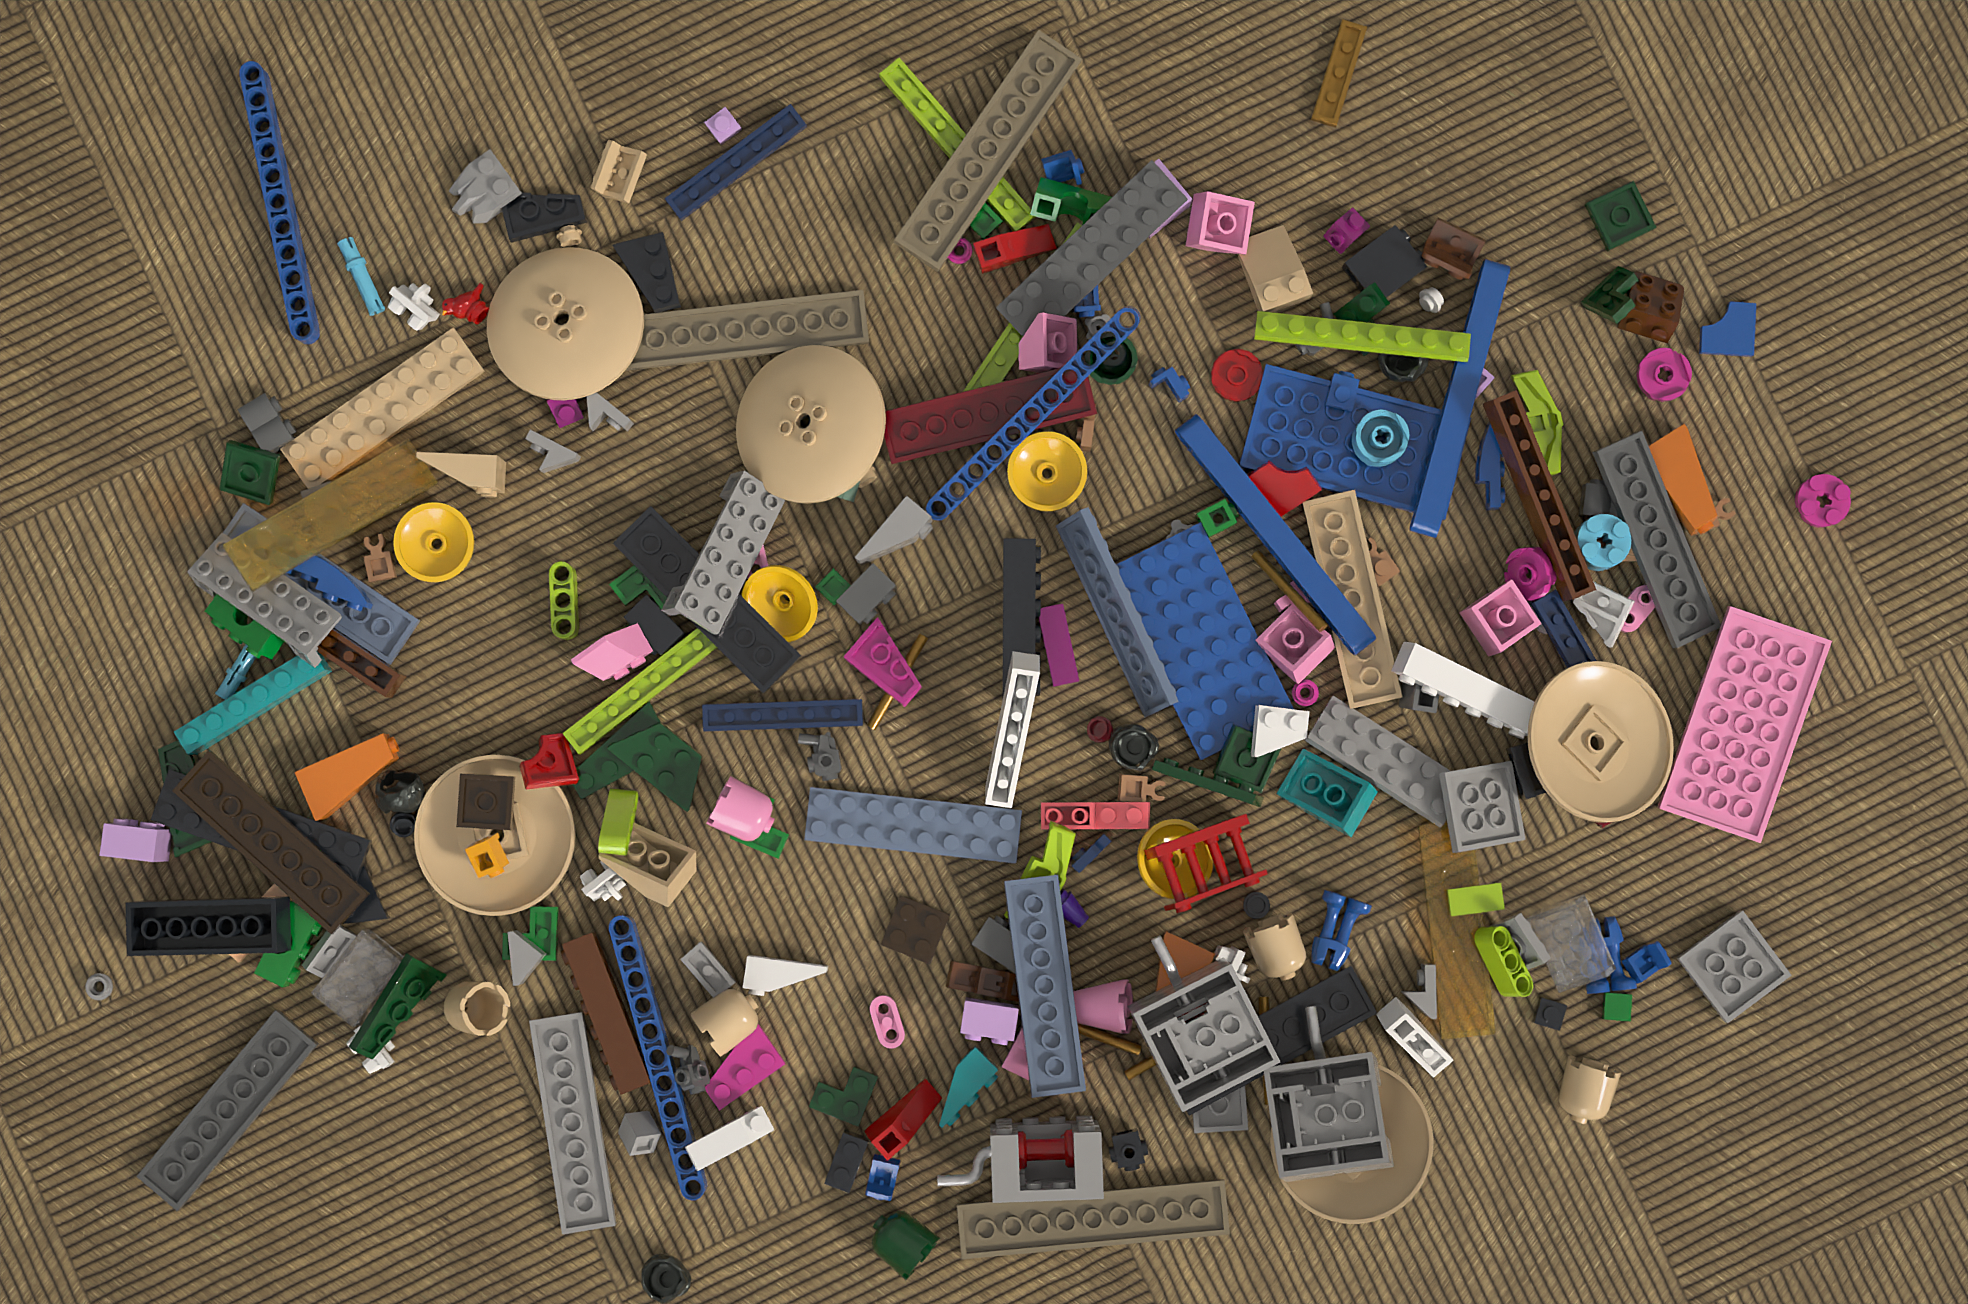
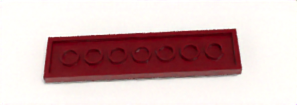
M1061 368L886 410L884 437L891 464L989 441ZM1068 369L1064 371L1063 376L1068 383L1077 381L1078 376L1074 370ZM1089 376L1035 429L1097 414ZM1048 388L1045 390V397L1048 401L1055 402L1058 400L1059 395L1055 389ZM1029 407L1026 409L1028 419L1033 421L1039 419L1040 414L1036 408ZM1010 426L1007 429L1008 436L1021 433L1016 426Z

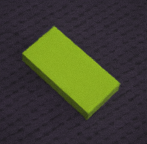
M1501 883L1446 889L1450 916L1505 910Z

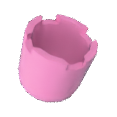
M730 776L706 824L738 839L753 841L763 831L768 833L775 820L770 817L773 810L772 802L764 793Z

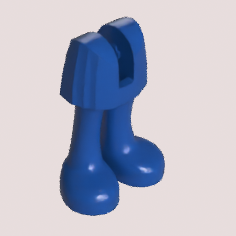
M1324 890L1322 898L1327 903V913L1320 936L1314 937L1312 963L1321 966L1327 955V950L1330 948L1333 949V952L1330 956L1328 968L1338 971L1351 950L1347 944L1355 920L1359 915L1369 914L1372 905L1348 897L1341 926L1336 938L1332 939L1336 921L1345 903L1346 896Z
M1615 916L1604 917L1605 937H1602L1598 918L1587 919L1585 945L1590 946L1593 963L1592 979L1586 985L1587 994L1609 992L1610 986L1611 991L1636 989L1635 979L1627 977L1621 966L1619 943L1624 940ZM1603 947H1606L1609 960L1610 986L1605 975Z

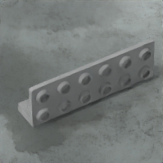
M746 471L730 474L719 496L726 500V503L685 584L672 588L661 610L669 616L682 614L714 635L720 632L785 502L784 499L766 491L763 482Z
M224 533L218 536L187 571L198 587L212 597L218 594L288 643L298 657L314 668L322 661L316 652L318 650L317 646L342 619L339 612Z

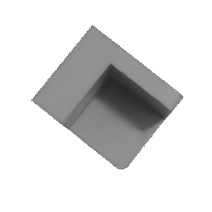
M649 1111L626 1113L618 1130V1134L629 1156L654 1153L661 1135Z

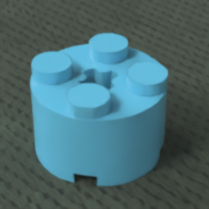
M1382 409L1365 415L1352 432L1354 452L1368 466L1381 467L1393 463L1404 453L1409 441V429L1404 419L1396 413ZM1377 433L1379 436L1384 435L1386 437L1383 444L1381 441L1377 442L1375 440Z
M1595 515L1580 524L1574 531L1587 567L1592 571H1603L1621 563L1631 548V535L1628 525L1613 515ZM1600 537L1602 538V541L1606 544V546L1602 548L1601 543L1597 542V539H1599Z

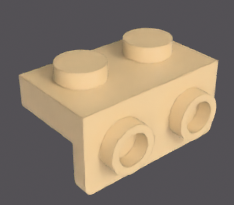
M608 140L602 152L598 169L593 177L591 189L605 198L630 203L647 154L641 150L624 147L615 141Z

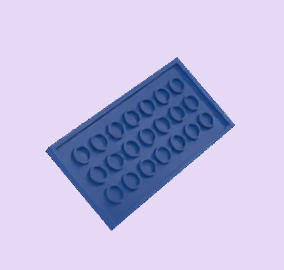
M1266 364L1239 466L1254 471L1270 460L1276 467L1286 471H1297L1307 467L1322 489L1336 493L1355 490L1356 496L1359 499L1413 513L1441 409L1358 388L1352 411H1345L1325 405L1331 384L1330 380ZM1382 409L1398 414L1404 419L1409 429V441L1406 450L1396 461L1389 465L1381 467L1368 466L1354 452L1352 446V432L1365 415L1375 410ZM1471 417L1468 423L1467 431L1465 434L1464 442L1462 445L1461 453L1459 456L1458 464L1456 467L1455 475L1453 478L1452 486L1442 519L1443 521L1446 519ZM1378 433L1375 437V440L1377 442L1381 441L1382 444L1386 439L1384 435L1379 436Z
M1201 522L1116 564L1124 585L1130 592L1131 600L1141 615L1144 628L1153 641V647L1157 656L1164 665L1165 673L1175 688L1179 702L1173 704V707L1200 760L1223 749L1233 724L1253 732L1256 705L1294 709L1266 652L1256 642L1258 636Z

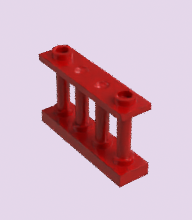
M1247 814L1224 820L1144 850L1147 860L1157 858L1158 862L1162 863L1175 902L1165 905V911L1175 909L1176 913L1184 912L1192 908L1190 903L1243 883L1245 888L1260 883L1259 877L1268 874L1266 869L1253 871L1240 835L1242 832L1241 827L1250 824ZM1226 833L1227 837L1230 836L1244 875L1232 881L1217 842L1219 841L1218 835ZM1203 841L1204 845L1208 846L1221 885L1211 889L1207 887L1194 850L1197 849L1195 844ZM1179 849L1181 854H1185L1198 891L1197 894L1185 898L1171 859L1174 857L1172 852Z

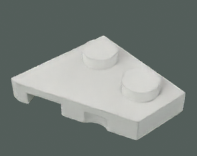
M1594 582L1597 590L1574 599L1573 603L1586 616L1592 628L1596 629L1603 638L1605 645L1611 648L1635 601Z
M1256 705L1251 757H1259L1306 739L1309 711Z

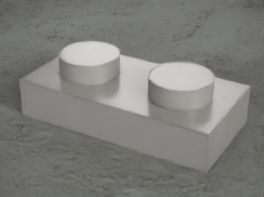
M340 926L334 934L326 931L302 966L305 970L326 980L357 936L354 932L343 926Z
M702 941L680 959L713 998L729 989L736 982Z

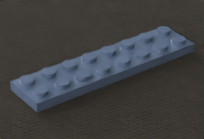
M245 503L242 504L223 532L273 568H276L277 563L269 561L272 551L298 560L301 550H304L330 562L346 573L366 593L373 604L371 609L363 607L362 611L347 607L348 601L338 598L337 602L323 598L321 597L323 592L315 589L318 578L316 583L300 578L302 572L292 569L291 574L278 570L341 614L342 619L336 624L335 629L390 665L421 621Z
M1089 507L1079 510L1056 525V528L1144 717H1147L1179 702L1176 691L1165 673L1162 661L1157 656L1153 647V641L1144 628L1141 615L1131 600L1130 592L1124 585L1119 574V568L1114 563L1108 550L1107 542L1103 539L1097 527L1095 517L1091 514Z
M810 787L804 840L1016 863L1022 810Z
M1058 875L1004 881L1031 1098L1086 1091Z

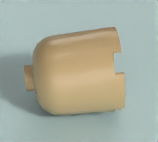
M1282 913L1258 921L1259 927L1253 930L1250 927H1246L1243 930L1257 967L1264 976L1270 978L1280 977L1281 981L1296 976L1295 971L1300 969L1306 960V952L1292 913H1288L1287 918H1284Z
M462 982L455 985L447 993L444 1001V1014L449 1024L457 1030L478 1036H491L499 1032L507 1023L505 1018L508 1013V1007H510V1000L505 990L499 985L491 982Z
M727 989L691 1013V1017L702 1033L706 1030L711 1035L709 1037L711 1040L710 1045L721 1057L756 1030L758 1016L755 1009L759 1006L750 994L744 996L736 989Z
M1568 1056L1559 1092L1561 1107L1567 1113L1572 1114V1120L1586 1124L1587 1120L1603 1118L1610 1109L1620 1079V1070L1614 1069V1072L1608 1071L1609 1065L1584 1057L1582 1062L1575 1061V1056Z

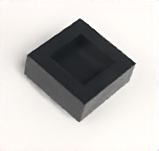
M1539 997L1532 1023L1560 1031L1567 1005Z

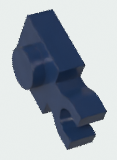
M1102 834L1087 850L1082 847L1072 857L1075 862L1071 866L1080 873L1112 841L1105 834Z

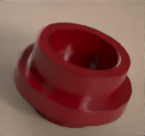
M1103 716L1093 718L1087 726L1089 738L1096 743L1108 741L1113 732L1111 721Z

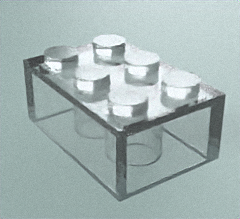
M1585 894L1540 909L1527 918L1532 930L1544 944L1547 953L1551 957L1546 962V965L1558 993L1605 978L1616 970Z
M363 929L311 994L352 1027L360 1025L375 1005L404 956L370 929Z

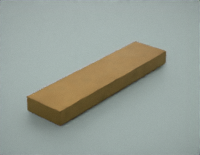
M1342 19L1311 117L1312 121L1336 128L1367 26Z

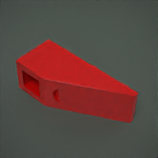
M1049 224L1004 233L973 243L974 252L982 274L1057 250Z
M925 1078L865 1129L864 1132L871 1143L888 1161L909 1143L941 1101L942 1097Z

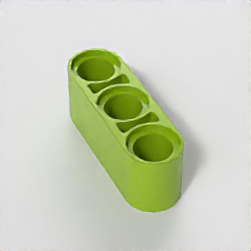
M560 561L553 564L549 570L551 628L555 636L564 640H570L576 637L579 632L577 573L573 566ZM564 567L569 570V577L565 581H559L557 579L558 570ZM562 594L570 596V604L565 608H560L558 605V599ZM569 620L572 626L570 632L561 634L559 625L561 622Z
M610 789L599 836V853L627 855L637 810L638 791Z
M1503 926L1478 928L1474 941L1499 993L1504 997L1529 996L1533 990V981L1507 928Z

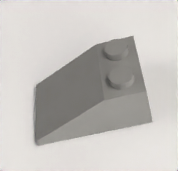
M906 496L855 556V559L860 565H864L915 543L919 537L924 540L933 529L931 525L933 522L932 517Z

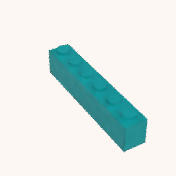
M317 652L322 661L316 668L298 656L292 658L174 731L187 755H198L332 672L323 655Z

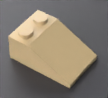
M1284 225L1249 237L1246 254H1238L1258 311L1273 313L1310 300L1313 295L1310 283Z
M417 452L416 454L418 459L475 490L477 494H481V497L496 498L497 493H505L506 461L497 455Z
M636 823L633 824L626 856L605 853L598 855L603 863L642 895L666 907L671 905L696 872L695 850Z

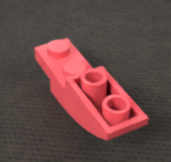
M1150 802L1041 803V829H1049L1050 821L1069 829H1150Z

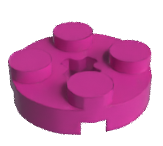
M1658 348L1651 351L1637 366L1638 385L1647 398L1653 401L1666 402L1678 398L1686 391L1692 377L1691 366L1687 358L1670 348ZM1660 368H1663L1664 371H1670L1671 375L1667 377V382L1658 378Z
M1815 475L1799 486L1795 495V505L1804 522L1814 527L1824 528L1838 524L1845 518L1850 509L1851 491L1847 485L1833 475ZM1825 494L1829 500V505H1824L1821 508L1820 502L1816 499L1817 496L1821 497Z
M1540 547L1519 548L1513 551L1507 558L1508 572L1504 573L1505 582L1512 579L1523 597L1528 601L1544 597L1551 589V585L1556 582L1557 575L1553 570L1551 561ZM1527 567L1531 570V578L1526 577V574L1528 573Z

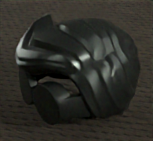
M1379 353L1378 364L1382 373L1389 380L1395 382L1415 381L1428 367V358Z
M1125 724L1113 730L1109 739V748L1113 760L1118 765L1127 769L1142 771L1158 753L1159 742L1156 736L1143 726Z
M387 770L383 774L382 780L379 779L376 783L375 801L385 814H388L390 811L412 813L420 807L425 797V788L417 773ZM395 780H399L396 786L383 789L384 785L389 786L393 784Z
M658 1253L644 1263L641 1273V1284L643 1290L651 1299L657 1300L661 1304H668L689 1290L691 1275L679 1259L672 1255Z

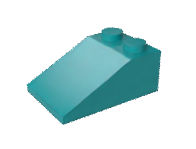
M1302 749L1276 794L1328 826L1352 837L1378 791L1368 781Z

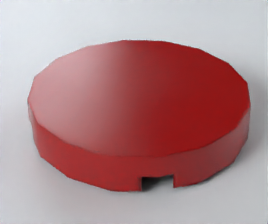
M1233 349L1224 352L1213 363L1210 373L1211 384L1216 393L1223 399L1232 402L1245 401L1253 397L1260 388L1263 376L1261 363L1250 351Z

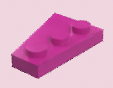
M878 617L844 655V659L904 707L922 688Z
M758 1023L756 1030L734 1047L711 1078L710 1083L706 1085V1092L717 1108L721 1110L781 1068L786 1062Z

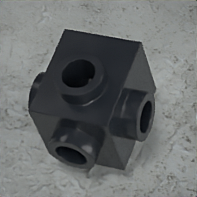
M1134 1128L1111 1133L1113 1146L1108 1147L1111 1162H1117L1118 1168H1124V1171L1139 1169L1140 1164L1145 1163L1144 1156L1149 1154L1146 1140H1140L1138 1129ZM1126 1148L1133 1149L1130 1154L1124 1153Z

